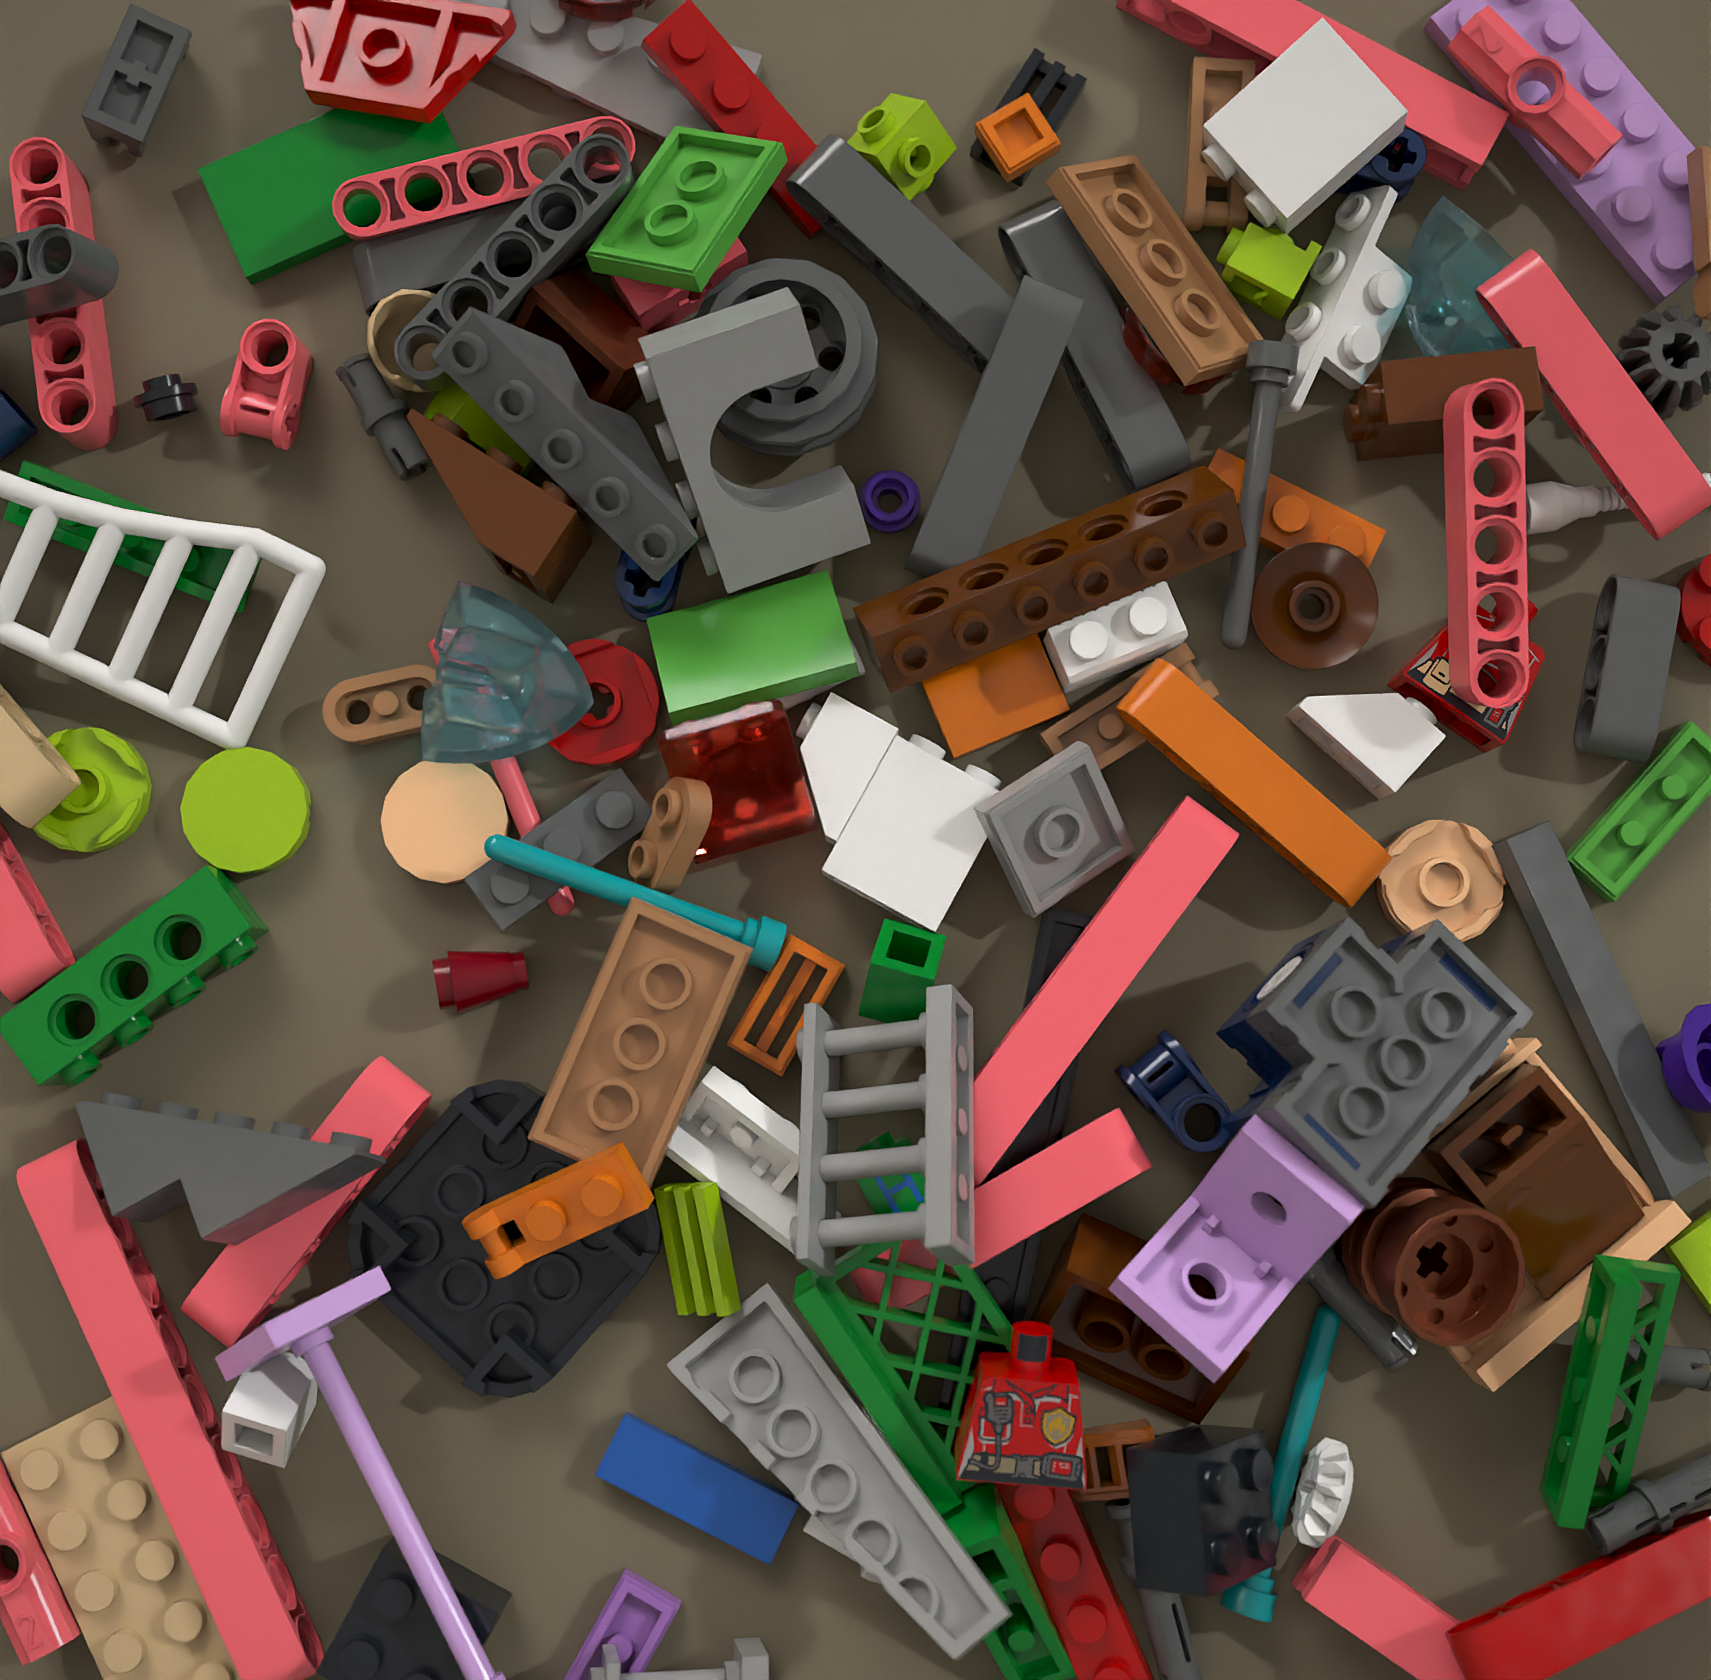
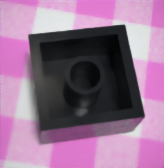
M1195 1424L1125 1449L1136 1588L1208 1598L1276 1565L1279 1532L1272 1518L1270 1484L1273 1477V1464L1271 1456L1266 1449L1265 1429Z
M393 1537L378 1555L315 1673L328 1680H466L408 1563ZM433 1550L484 1649L513 1593Z

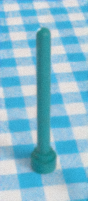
M500 834L489 836L484 843V852L492 860L624 907H628L632 897H637L754 948L748 965L769 972L773 968L782 948L787 925L761 915L758 920L747 917L742 922Z
M1328 1304L1320 1306L1315 1313L1273 1462L1270 1495L1272 1518L1278 1528L1279 1541L1341 1324V1318ZM1272 1567L1224 1589L1220 1604L1243 1616L1263 1622H1271L1279 1596L1273 1591L1276 1579L1270 1576Z

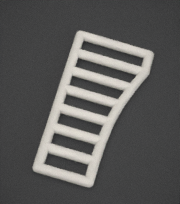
M0 470V498L33 509L0 583V643L227 750L245 747L325 575L326 566L323 560L259 528L195 521L123 509L59 492ZM62 518L96 527L98 530L50 637L48 638L14 622L59 519ZM129 534L164 540L165 544L110 666L74 650L125 535ZM193 545L232 549L234 552L170 693L167 694L135 679V673ZM260 558H263L296 575L227 722L193 706L254 570Z

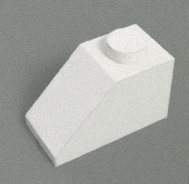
M832 692L823 707L815 702L811 704L798 727L796 736L804 740L800 747L801 757L825 839L828 843L835 846L896 735L898 736L899 729Z
M1398 693L1308 696L1295 705L1286 715L1292 723L1378 800L1395 793L1446 737L1445 734L1434 726L1437 723V719L1424 704L1411 697L1405 700Z

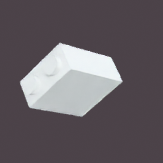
M1322 17L1203 125L1204 145L1207 148L1202 152V155L1211 169L1222 180L1227 181L1233 176L1248 193L1243 198L1244 203L1262 225L1269 227L1274 222L1281 231L1288 234L1403 132L1408 110Z
M913 734L910 740L907 741L896 735L824 864L822 875L912 925L936 932L987 838L974 807L999 792L998 789L1002 782L992 774L974 765L969 764L964 772L942 759L946 751L924 737Z

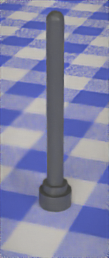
M1257 340L1251 341L1248 344L1245 370L1251 373L1250 384L1255 385V393L1238 508L1247 547L1232 553L1221 630L1222 644L1226 648L1233 650L1242 647L1247 636L1281 388L1288 387L1289 377L1295 376L1297 372L1300 348L1287 342Z

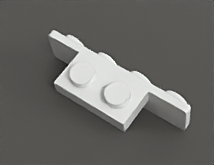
M1389 185L1350 193L1336 212V223L1322 253L1316 258L1311 267V277L1298 306L1293 310L1286 322V332L1281 342L1297 345L1300 351L1296 375L1289 377L1288 387L1281 388L1278 413H1290L1300 410L1319 367L1349 390L1359 389L1376 368L1415 281L1413 277L1375 247L1398 195Z
M713 1066L691 1095L665 1155L700 1182H717L719 1194L723 1200L795 1254L790 1242V1224L792 1218L797 1216L798 1181L794 1176L799 1171L800 1130L792 1122L783 1119L749 1093L741 1083L731 1079L717 1067ZM836 1211V1219L842 1218L841 1214Z

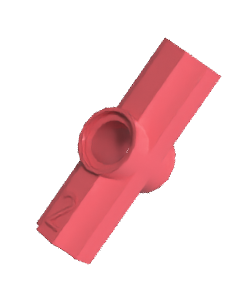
M1489 5L1476 12L1447 45L1446 52L1503 106L1505 111L1510 113L1508 121L1518 128L1526 129L1578 180L1593 170L1622 139L1623 135L1566 80L1565 71L1559 62L1551 57L1541 56ZM1539 81L1546 85L1550 91L1551 98L1540 105H1528L1521 101L1517 95V88L1524 82Z
M0 1458V1619L23 1666L53 1652L75 1639L82 1632L49 1563L50 1561L32 1522H30ZM2 1545L12 1548L18 1555V1572L7 1568L1 1556Z

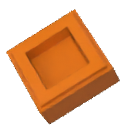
M1029 93L1024 94L975 123V135L1006 183L1059 153L1061 142Z

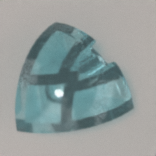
M1443 195L1424 220L1413 242L1407 260V268L1412 273L1411 304L1405 305L1404 309L1413 338L1427 357L1512 349L1482 308L1474 289L1515 259L1480 224Z
M458 581L444 612L434 643V648L439 653L436 680L432 687L424 692L421 725L422 760L452 764L494 761L535 749L566 732L587 713L594 703L586 676L574 656L547 626L520 606L494 592L473 584Z

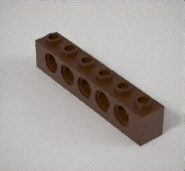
M1202 465L856 606L852 609L870 660L890 693L1245 548L1247 545L1235 493L1229 485L1205 465Z

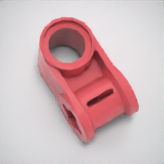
M262 319L254 322L245 330L240 340V348L231 382L222 400L220 426L224 435L237 438L241 433L269 439L272 440L275 448L289 450L295 442L300 427L306 389L313 371V358L310 350L286 324L276 319ZM281 344L289 345L288 354L283 362L273 367H266V358L274 347Z

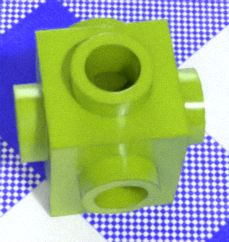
M891 93L880 106L871 109L860 119L857 131L847 141L852 148L909 201L930 186L934 179V174L957 149L925 100Z

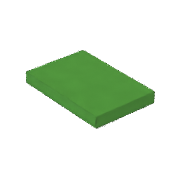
M675 126L585 254L592 272L701 293L788 161L783 143Z
M828 570L646 618L673 726L859 676L857 661Z

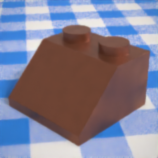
M577 268L531 287L512 325L561 345L589 399L625 413L643 394L633 364L645 360L638 339L650 334Z

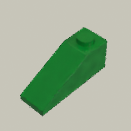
M986 1482L961 1492L962 1503L944 1513L941 1517L1013 1614L984 1638L1005 1679L1068 1680L1077 1677L995 1483Z

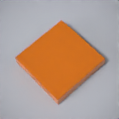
M1037 633L919 681L953 761L1066 715L1070 711Z

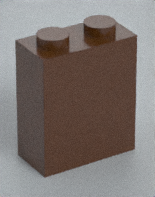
M1536 347L1380 361L1349 401V404L1344 408V434L1347 442L1355 443L1357 461L1444 453L1443 412L1449 396L1461 386L1490 378L1505 379L1518 389L1522 395L1524 427H1526L1544 410ZM1478 394L1473 401L1472 415L1476 423L1486 429L1493 420L1494 410L1490 400L1484 395Z

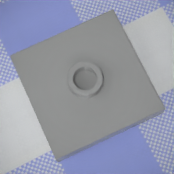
M1076 741L974 807L976 815L1023 912L1032 918L1135 851L1089 745L1080 741Z

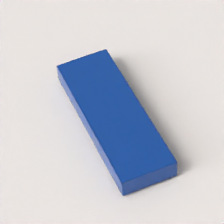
M627 1411L595 1473V1476L769 1565L800 1503L794 1496Z

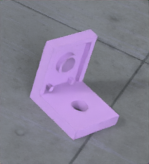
M1255 1114L1239 1131L1191 1196L1119 1274L1108 1290L1215 1383L1297 1282L1353 1222L1365 1205ZM1268 1194L1275 1197L1283 1207L1274 1202ZM1195 1274L1206 1278L1215 1289L1216 1299L1208 1300L1198 1296L1189 1285L1188 1275Z

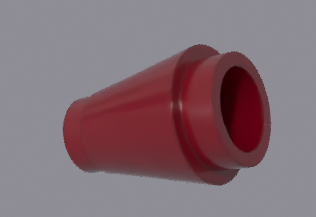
M447 951L448 957L432 960L440 1011L457 1008V1014L517 993L519 990L529 989L523 951L514 953Z

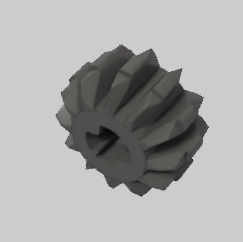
M1679 304L1674 307H1668L1661 315L1655 310L1644 313L1636 320L1635 327H1629L1620 335L1619 342L1617 343L1622 351L1615 356L1647 401L1649 403L1653 401L1659 417L1670 415L1677 407L1683 412L1690 411L1702 402L1703 395L1711 393V331L1705 333L1700 328L1703 320L1698 319V315H1695V313L1685 321Z

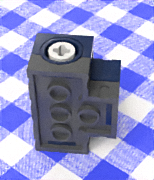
M1349 916L1294 945L1216 1032L1231 1049L1235 1048L1247 1060L1246 1064L1262 1079L1248 1095L1250 1099L1245 1105L1236 1109L1222 1126L1235 1138L1239 1131L1256 1114L1364 1204L1365 1207L1363 1209L1375 1207L1388 1191L1387 1185L1395 1176L1401 1175L1428 1143L1429 1139L1427 1137L1436 1127L1443 1125L1470 1092L1468 1090L1475 1079L1481 1078L1509 1045L1507 1041L1514 1032L1521 1030L1535 1014L1438 918L1378 948L1364 936L1365 932Z

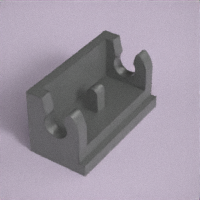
M130 3L81 114L92 140L109 146L111 139L114 138L130 148L129 152L133 156L142 157L147 146V138L176 71L190 47L191 30Z

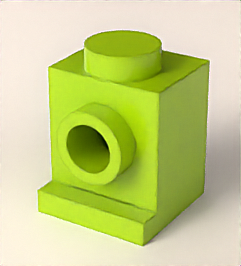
M1250 222L1245 231L1236 227L1232 228L1215 261L1225 266L1220 277L1235 298L1281 321L1323 246L1311 241L1306 251L1295 246L1293 240L1283 231L1274 227L1261 228Z

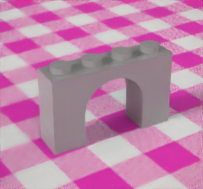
M788 287L638 339L645 360L633 364L646 402L649 403L657 399L660 401L666 421L654 425L667 462L680 459L686 480L675 483V486L689 520L700 517L706 536L699 538L695 543L706 574L710 576L719 573L727 594L871 544L855 488L842 465L769 489H751L734 484L721 476L711 465L710 444L713 431L722 414L733 402L756 389L819 368L801 307Z

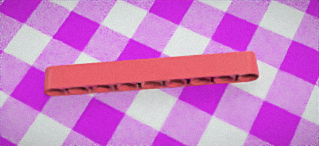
M78 1138L17 1169L16 1177L22 1198L240 1679L305 1680L317 1674L315 1672L325 1656L317 1630L236 1453L221 1449V1420L129 1219L111 1215L87 1140Z

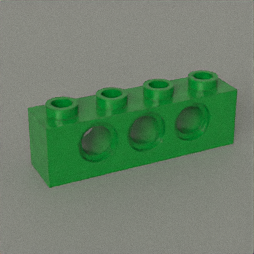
M205 865L1 1017L0 1033L38 1086L66 1084L68 1088L74 1087L94 1075L102 1067L98 1059L117 1044L120 1048H126L146 1036L155 1026L151 1019L169 1005L173 1009H177L198 997L207 988L203 980L221 966L229 970L250 958L259 949L255 941L267 933L269 929L225 870ZM194 925L200 932L201 946L193 957L186 959L179 949V939L186 928ZM141 964L147 971L148 985L144 993L135 998L128 989L127 979L131 970ZM88 1004L94 1011L95 1025L92 1031L86 1037H83L76 1028L75 1019L79 1009L83 1005Z

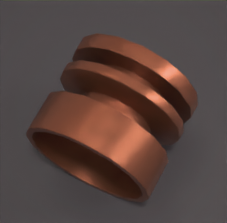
M1397 1177L1393 1179L1386 1187L1388 1191L1375 1207L1363 1209L1343 1232L1341 1258L1349 1282L1365 1300L1377 1306L1385 1314L1392 1316L1399 1324L1419 1338L1438 1346H1469L1491 1336L1512 1315L1523 1291L1525 1260L1518 1237L1500 1217L1468 1202L1465 1198L1423 1177Z

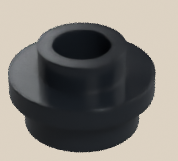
M169 374L142 382L144 393L133 397L136 408H143L147 422H157L195 412L197 407L193 396L199 392L196 383H182L179 374Z

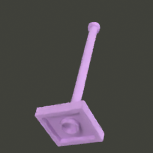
M380 1266L264 1323L215 1357L226 1382L290 1349L295 1358L304 1357L465 1679L506 1680L502 1671L494 1672L328 1341L334 1338L330 1328L340 1324L392 1290Z

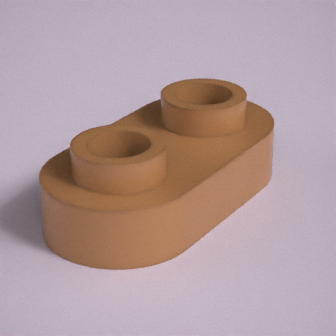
M414 664L339 682L327 693L323 702L322 714L327 728L336 737L349 744L365 745L427 731L439 726L450 714L453 705V694L446 679L436 670L426 665ZM420 690H429L432 696L430 705L423 710H414L412 707L414 694ZM359 704H367L370 709L368 719L362 724H353L351 721V711Z
M673 777L666 783L664 788L657 792L653 801L652 814L640 839L632 845L628 857L629 872L634 877L635 883L667 895L673 894L679 888L711 820L712 796L708 785L704 781Z

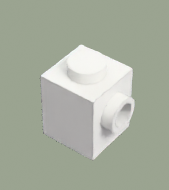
M284 1352L241 1375L222 1410L221 1449L285 1468L317 1401L318 1384L304 1359L301 1357L295 1358L294 1354Z

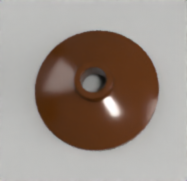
M1312 542L1288 548L1266 564L1258 575L1253 587L1250 615L1258 639L1275 658L1297 668L1324 669L1347 661L1367 643L1377 622L1379 600L1377 588L1370 572L1355 555L1336 545ZM1305 596H1313L1321 604V612L1316 619H1307L1300 612L1299 605Z

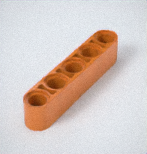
M1156 658L1115 708L1122 719L1318 889L1343 907L1351 909L1392 860L1389 853L1377 841L1191 679L1167 661Z

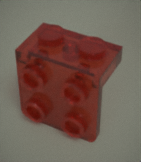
M769 700L748 703L734 711L702 720L682 722L674 728L662 731L658 735L659 749L670 779L673 777H683L701 780L708 785L711 792V820L694 856L695 864L819 829L782 701Z

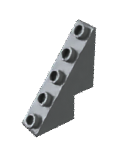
M469 307L431 353L433 359L654 581L658 582L692 547L699 537L635 417L589 399L561 345Z
M110 1092L102 1093L100 1103L82 1100L75 1104L112 1216L150 1223L188 1202L201 1239L238 1245L386 1164L384 1157L369 1153L372 1139L347 1133L332 1132L330 1143L311 1140L313 1129L299 1125L273 1121L271 1133L253 1130L255 1119L216 1111L213 1123L197 1121L198 1109L161 1101L158 1103L156 1113L140 1111L143 1100Z

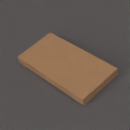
M1136 155L1057 168L1047 180L1046 185L1184 386L1245 368L1249 342L1264 339Z
M632 897L527 1139L577 1161L588 1158L623 1141L649 1189H651L754 948L640 898Z

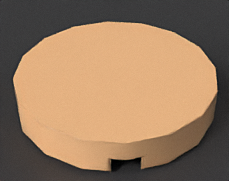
M448 757L419 762L401 774L385 796L380 820L385 846L399 866L421 880L446 885L463 882L465 877L491 860L484 852L486 839L494 834L508 837L511 825L509 808L494 778L469 761Z
M1428 820L1400 832L1385 848L1392 860L1376 878V895L1387 920L1403 935L1437 918L1461 942L1482 934L1499 916L1504 902H1501L1504 895L1503 886L1506 885V876L1492 848L1494 844L1478 829L1453 821Z

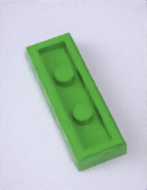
M1691 720L1682 723L1565 854L1573 873L1607 903L1615 902L1711 794V738Z

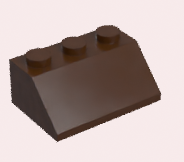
M1082 1213L1059 1251L1030 1321L1046 1324L1053 1329L1051 1357L1070 1359L1074 1361L1076 1370L1199 1425L1251 1356L1255 1335L1225 1372L1213 1383L1108 1290L1119 1274L1146 1246L1148 1241ZM1195 1274L1188 1275L1189 1285L1198 1296L1208 1300L1216 1299L1215 1289L1206 1278Z

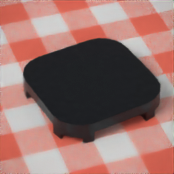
M498 1079L469 1086L449 1101L451 1105L373 1192L366 1199L360 1200L347 1221L350 1224L347 1251L352 1272L349 1275L352 1279L380 1266L392 1290L378 1298V1300L464 1378L460 1384L482 1397L488 1394L511 1398L530 1392L535 1393L559 1373L648 1272L660 1252L663 1234L654 1196V1200L648 1209L532 1260L503 1278L494 1279L484 1262L488 1257L487 1252L479 1239L471 1240L461 1223L462 1220L485 1204L579 1162L527 1139L546 1093L528 1082ZM514 1220L502 1225L511 1241L523 1236Z

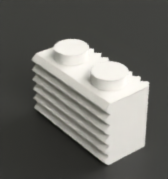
M1162 581L1130 596L1123 597L1118 601L1111 602L1107 606H1101L1095 609V611H1089L1072 618V620L1062 622L1060 625L1048 628L1042 645L1065 695L1166 654L1182 644L1186 637H1188V632L1167 582Z

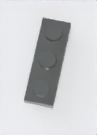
M619 768L518 841L589 867H594L644 831L652 814V809L623 770ZM492 859L463 879V883L500 933L566 887L560 883Z

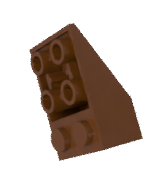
M411 409L406 416L479 544L501 573L553 604L593 543L583 524L585 517L574 508L577 503L562 488L547 480H544L540 488L520 475L523 467L497 448L490 446L485 454L466 441L469 434L444 415L436 413L432 420Z
M1526 1064L1517 1066L1433 1137L1421 1150V1153L1457 1195L1500 1217L1518 1237L1525 1260L1524 1275L1544 1299H1549L1593 1261L1595 1254H1601L1645 1216L1585 1118L1541 1066Z

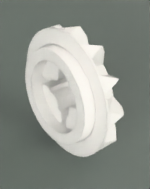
M1325 1437L1317 1446L1309 1451L1308 1461L1304 1467H1301L1299 1484L1295 1487L1296 1496L1291 1508L1293 1514L1291 1524L1294 1536L1299 1538L1300 1543L1313 1548L1320 1547L1327 1538L1332 1537L1336 1533L1349 1504L1353 1485V1464L1349 1459L1348 1448L1342 1442Z

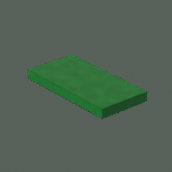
M336 108L200 167L197 170L246 279L253 285L354 241V239H351L342 231L333 215V197L335 191L343 182L355 177L459 152L460 150L442 111L431 123ZM469 171L467 183L472 189L476 185ZM418 179L412 182L406 192V200L409 205L419 211L440 203L443 197L440 187L429 179ZM368 194L353 196L347 202L345 208L346 219L357 227L373 225L379 219L381 213L379 201Z

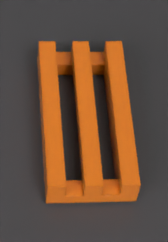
M790 934L780 950L773 968L765 976L726 1045L782 1077L797 1052L796 1038L799 1029L804 1026V1013L778 1058L776 1059L767 1054V1051L817 964L828 971L809 1003L816 1002L821 1007L835 986L845 965ZM797 952L806 959L756 1046H753L746 1042L745 1039L793 955Z

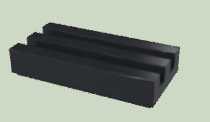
M1034 48L994 112L1023 96L1037 75L1043 81L1035 91L1032 99L1039 110H1041L1055 87L1064 91L1046 119L1056 134L1085 89L1087 78L1078 73L1074 77L1065 72V65L1057 60L1052 65L1044 60L1045 53ZM976 138L971 146L969 157L1000 174L978 138ZM1034 167L1011 182L1022 187Z

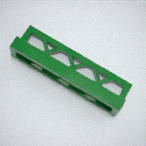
M1599 1254L1594 1256L1539 1486V1491L1557 1526L1584 1530L1589 1507H1604L1627 1493L1681 1278V1273L1675 1265ZM1638 1281L1656 1283L1652 1301L1638 1309L1643 1290ZM1645 1327L1644 1335L1642 1336L1638 1330ZM1632 1335L1641 1346L1638 1359L1623 1369ZM1631 1386L1628 1396L1624 1390ZM1616 1395H1618L1626 1406L1624 1416L1621 1421L1609 1427ZM1616 1445L1615 1452L1613 1453L1610 1448ZM1602 1453L1611 1464L1606 1487L1594 1486Z

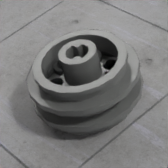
M769 258L735 269L706 294L694 319L788 287L799 303L803 316L819 323L815 329L808 331L819 368L743 395L726 409L716 424V427L727 439L758 454L796 457L832 445L859 422L875 390L878 337L866 303L841 276L808 260ZM826 352H836L843 358L842 363L834 371L825 370L819 364L820 357ZM758 391L759 394L768 403L761 402L749 396L753 392ZM812 392L816 394V396L807 399Z

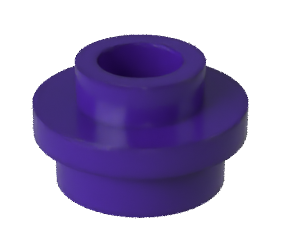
M884 470L873 474L864 482L859 492L858 501L864 521L872 529L882 533H897L905 530L915 521L920 510L921 497L917 485L909 476L895 470ZM886 494L895 495L899 498L901 506L895 512H884L877 504L880 497Z

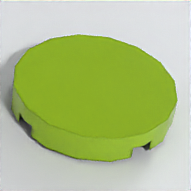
M92 727L69 728L49 736L47 739L79 776L81 785L32 829L40 838L60 849L68 851L95 853L118 846L136 832L148 812L152 784L146 762L131 743L105 729Z
M242 747L224 750L199 766L186 784L180 810L183 832L198 855L217 868L246 874L271 871L293 857L307 838L311 823L308 821L310 817L309 805L312 806L310 790L296 768L272 752Z

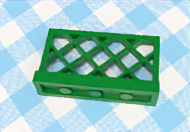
M901 1241L861 1244L835 1260V1276L821 1277L811 1269L797 1276L793 1301L911 1476L938 1513L943 1515L962 1503L961 1492L978 1483V1481L956 1480L954 1450L951 1447L955 1429L959 1427L963 1414L960 1413V1407L966 1383L971 1384L975 1371L970 1369L976 1339L1005 1345L1010 1353L1012 1326L970 1264L952 1266L957 1273L955 1275L944 1272L945 1263L938 1257L935 1270L897 1262ZM891 1248L889 1260L877 1257ZM859 1267L886 1273L879 1304L851 1298L839 1279ZM894 1275L931 1283L925 1314L887 1306ZM940 1285L969 1291L975 1300L971 1323L933 1315ZM982 1312L993 1328L980 1326ZM863 1315L876 1317L873 1330ZM884 1319L921 1327L915 1357L887 1352L879 1340ZM930 1329L967 1337L960 1367L923 1359ZM899 1369L911 1371L909 1383ZM920 1373L957 1381L950 1410L927 1406L921 1403L915 1394ZM936 1423L947 1425L945 1435L942 1434Z

